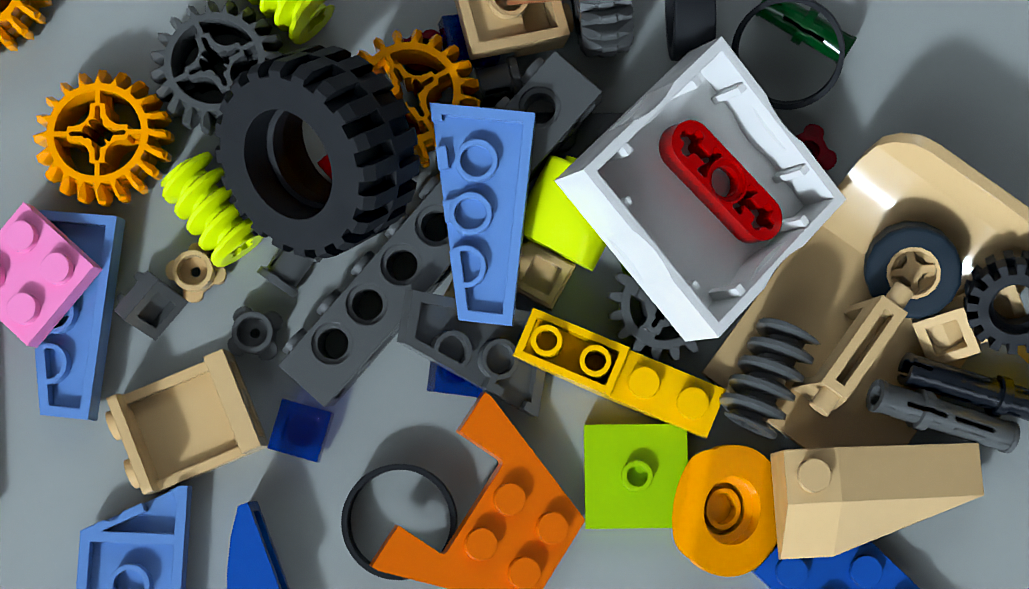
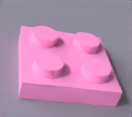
M25 202L22 203L0 230V321L27 346L38 348L103 269L38 209Z

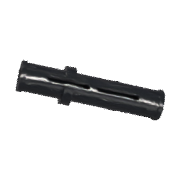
M912 352L906 353L900 361L898 372L908 374L907 376L902 374L897 376L898 383L901 385L919 389L923 388L938 395L983 407L985 412L992 416L1001 417V414H1006L1029 421V389L1015 385L1009 377L997 375V378L984 376L930 360Z

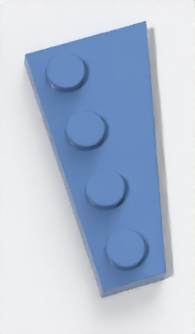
M429 102L444 200V216L447 223L450 245L449 253L458 320L513 326L536 113Z
M39 210L103 269L39 347L35 348L40 415L97 421L126 220L112 215Z

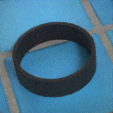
M767 0L751 10L739 24L731 45V49L738 58L741 35L748 22L762 9L777 3L795 2L814 8L829 21L836 33L839 44L838 63L830 80L819 91L809 97L794 101H781L768 97L774 109L792 110L806 107L825 96L840 76L845 58V41L841 27L833 14L822 4L814 0Z
M392 464L369 472L354 485L343 506L341 528L349 553L362 568L384 579L407 580L408 578L380 572L369 566L370 561L358 549L351 531V512L359 492L373 478L392 470H408L428 478L442 492L450 512V531L442 551L457 530V510L450 491L433 473L414 465Z

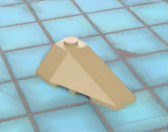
M979 443L789 449L770 454L778 559L834 557L984 496Z

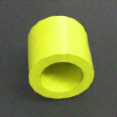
M550 155L527 198L523 237L579 266L593 271L606 244L554 181L576 158L566 156L563 159Z

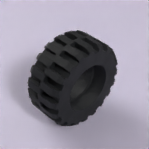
M308 46L251 66L250 70L242 72L233 81L230 90L226 91L219 108L223 115L218 116L215 125V136L220 137V144L215 148L217 163H222L225 175L221 178L226 191L231 189L237 202L234 203V206L240 215L250 218L253 222L251 228L261 237H271L272 245L286 252L294 250L295 255L311 259L337 256L389 229V226L398 222L406 212L407 203L412 201L417 182L412 180V178L419 175L420 155L414 154L413 147L418 144L415 127H409L405 114L410 112L404 100L396 99L391 91L394 85L384 74L376 75L372 72L374 65L359 55L351 57V52L340 47ZM303 120L315 131L326 149L331 165L332 184L319 173L308 155L303 138Z

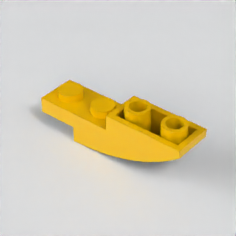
M536 308L532 309L513 354V357L585 390L705 439L708 437L721 405L719 398L721 394L726 392V389L641 355L630 350L628 346Z

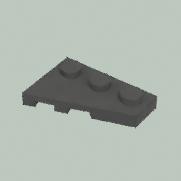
M405 290L397 338L398 343L525 414L539 417L546 372L513 357L531 312L515 309L513 326L458 320L456 298L416 290Z

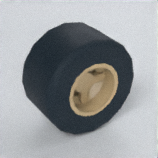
M903 221L886 227L873 238L865 254L864 277L872 298L881 295L886 296L895 282L907 286L913 292V296L904 307V310L908 312L905 318L920 319L938 313L953 300L961 285L962 263L956 247L940 229L925 222Z

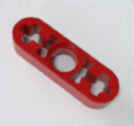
M687 120L667 128L662 133L659 140V153L663 162L738 240L751 244L772 239L778 234L782 226V212L778 203L702 123L695 120ZM687 136L691 141L687 148L691 154L685 156L681 151L685 144L681 138ZM708 157L709 161L707 163H704L701 160L703 158ZM716 169L724 171L730 180V190L726 197L717 194L712 186V175ZM738 203L740 207L733 208V205ZM756 209L759 213L756 219L757 224L760 226L758 228L752 226L755 217L751 210Z

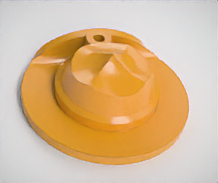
M725 444L702 451L689 460L681 475L673 503V537L678 549L698 568L723 577L743 575L761 565L777 545L771 462L753 448L736 444Z

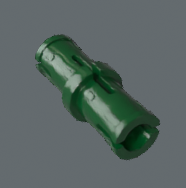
M783 2L768 6L755 14V16L763 18L793 36L790 41L799 46L803 42L832 59L836 64L838 63L839 44L832 25L819 17L818 14L820 12L811 7L810 10H807L795 2ZM842 31L846 57L857 37Z

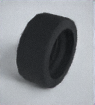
M665 0L666 37L671 61H680L689 51L716 39V0Z

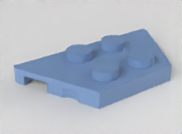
M180 485L152 500L122 511L121 514L110 519L102 520L80 530L76 589H186L192 486Z

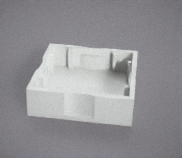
M722 36L689 51L554 180L685 342L719 338L766 287L770 277L780 263L794 251L803 247L846 200L805 144L794 136L781 122L766 93ZM687 120H695L702 123L778 203L782 212V226L778 234L772 239L751 244L738 240L663 162L659 153V140L662 133L667 128ZM687 136L681 138L685 143L681 150L685 156L691 154L687 149L691 141ZM706 157L701 160L704 163H707L709 161V158ZM716 169L712 175V186L715 192L722 197H726L729 193L730 180L724 171ZM735 203L733 208L740 207V205ZM756 209L751 210L755 217L752 226L758 228L760 226L757 224L756 219L759 213Z

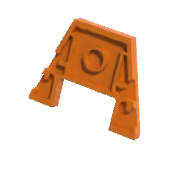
M482 392L456 432L498 461L496 469L442 552L436 551L395 524L369 566L377 571L447 589H543L585 522L584 517L496 401L486 392Z

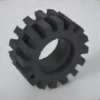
M1013 250L1003 251L1004 259L997 261L994 254L985 258L986 267L982 269L979 265H976L971 271L972 281L966 280L965 283L966 296L963 297L969 326L974 328L975 336L981 342L987 339L989 348L995 351H999L1001 345H1005L1008 354H1018V346L1025 345L1027 353H1029V314L1011 319L1001 316L993 307L994 299L1002 289L1011 285H1022L1029 288V251L1022 250L1021 257H1015Z

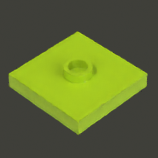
M671 424L583 425L585 529L672 528L674 497L681 475L688 464L687 431Z

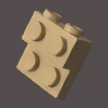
M454 0L470 61L511 52L515 53V57L563 48L574 29L572 11L567 2L550 1L507 5L506 0Z

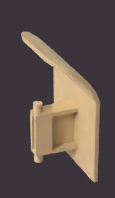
M900 132L883 136L864 152L837 186L846 198L844 203L803 247L794 251L780 263L770 277L766 287L753 300L701 372L702 375L714 384L726 389L727 393H736L730 387L728 380L733 374H744L738 367V360L743 355H752L747 348V342L751 337H762L756 330V324L762 318L786 321L816 338L820 343L819 345L805 344L803 347L814 358L813 364L796 362L794 366L805 376L804 382L787 381L785 384L796 396L794 402L779 399L776 402V405L787 415L785 420L771 418L767 420L770 425L803 449L908 445L917 430L908 427L903 420L882 413L868 411L866 407L868 390L877 379L912 391L919 389L898 383V375H908L907 373L898 372V367L901 359L908 352L925 357L912 325L913 318H905L908 312L904 310V307L913 296V292L907 286L895 282L886 296L881 295L872 298L864 277V259L873 238L886 227L903 221L925 222L940 229L956 247L962 263L961 285L955 297L965 293L966 280L972 281L971 271L976 265H979L982 269L986 267L985 258L994 254L997 261L1004 259L1003 251L1013 250L1015 257H1021L1022 250L1029 251L1028 206L942 145L923 135ZM1016 285L1017 288H1018L1019 294H1020V293L1025 289V287H1026V286H1022V285ZM968 357L946 364L961 368ZM935 394L937 399H939L942 396Z

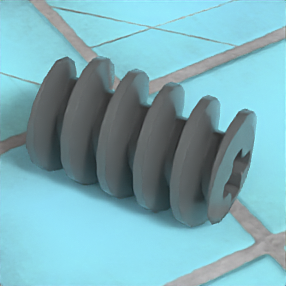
M762 318L756 324V330L762 337L754 336L749 338L747 342V348L752 355H743L738 360V367L744 374H733L728 380L730 387L736 393L726 392L721 394L719 403L728 412H724V415L734 423L763 437L776 439L778 434L766 422L768 418L785 420L787 415L776 405L778 399L794 402L796 396L785 384L787 381L804 382L805 376L794 366L796 362L813 364L814 358L803 347L805 344L819 345L820 343L806 331L786 321Z

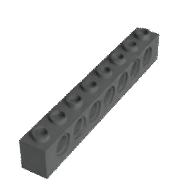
M555 51L546 61L539 57L529 66L520 80L525 85L512 100L505 96L493 107V109L527 112L529 106L539 100L548 101L555 107V114L548 122L536 123L529 184L542 170L550 155L554 156L602 102V91ZM439 173L433 176L419 193V197L423 201L409 216L405 212L398 222L389 226V229L384 234L389 240L375 255L372 251H369L356 263L351 271L355 279L342 293L337 289L334 290L321 303L316 311L321 317L308 332L304 328L300 329L291 337L282 350L287 356L278 366L323 407L334 406L398 334L405 290H416L433 294L452 272L449 238L447 237L442 241L435 242L429 240L426 235L428 221L436 215H444V200ZM403 253H412L417 260L416 273L408 280H397L392 271L394 260ZM376 291L382 298L383 308L376 318L367 320L359 311V302L367 292ZM340 329L348 338V349L342 357L335 359L328 354L325 342L332 331Z

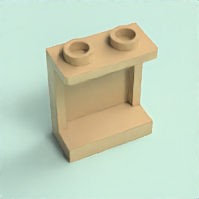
M220 349L204 356V362L127 394L116 393L106 398L110 411L105 413L108 428L117 441L122 439L128 455V459L124 460L126 475L131 485L135 489L140 488L144 495L160 493L270 447L236 359L230 351Z

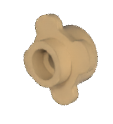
M199 242L191 244L188 251L181 253L175 260H171L165 269L167 278L175 281L183 289L184 299L191 303L202 301L204 293L213 285L223 284L227 277L225 267H216L211 262L210 251H204L198 245ZM195 268H199L201 271L198 277L192 276V270Z

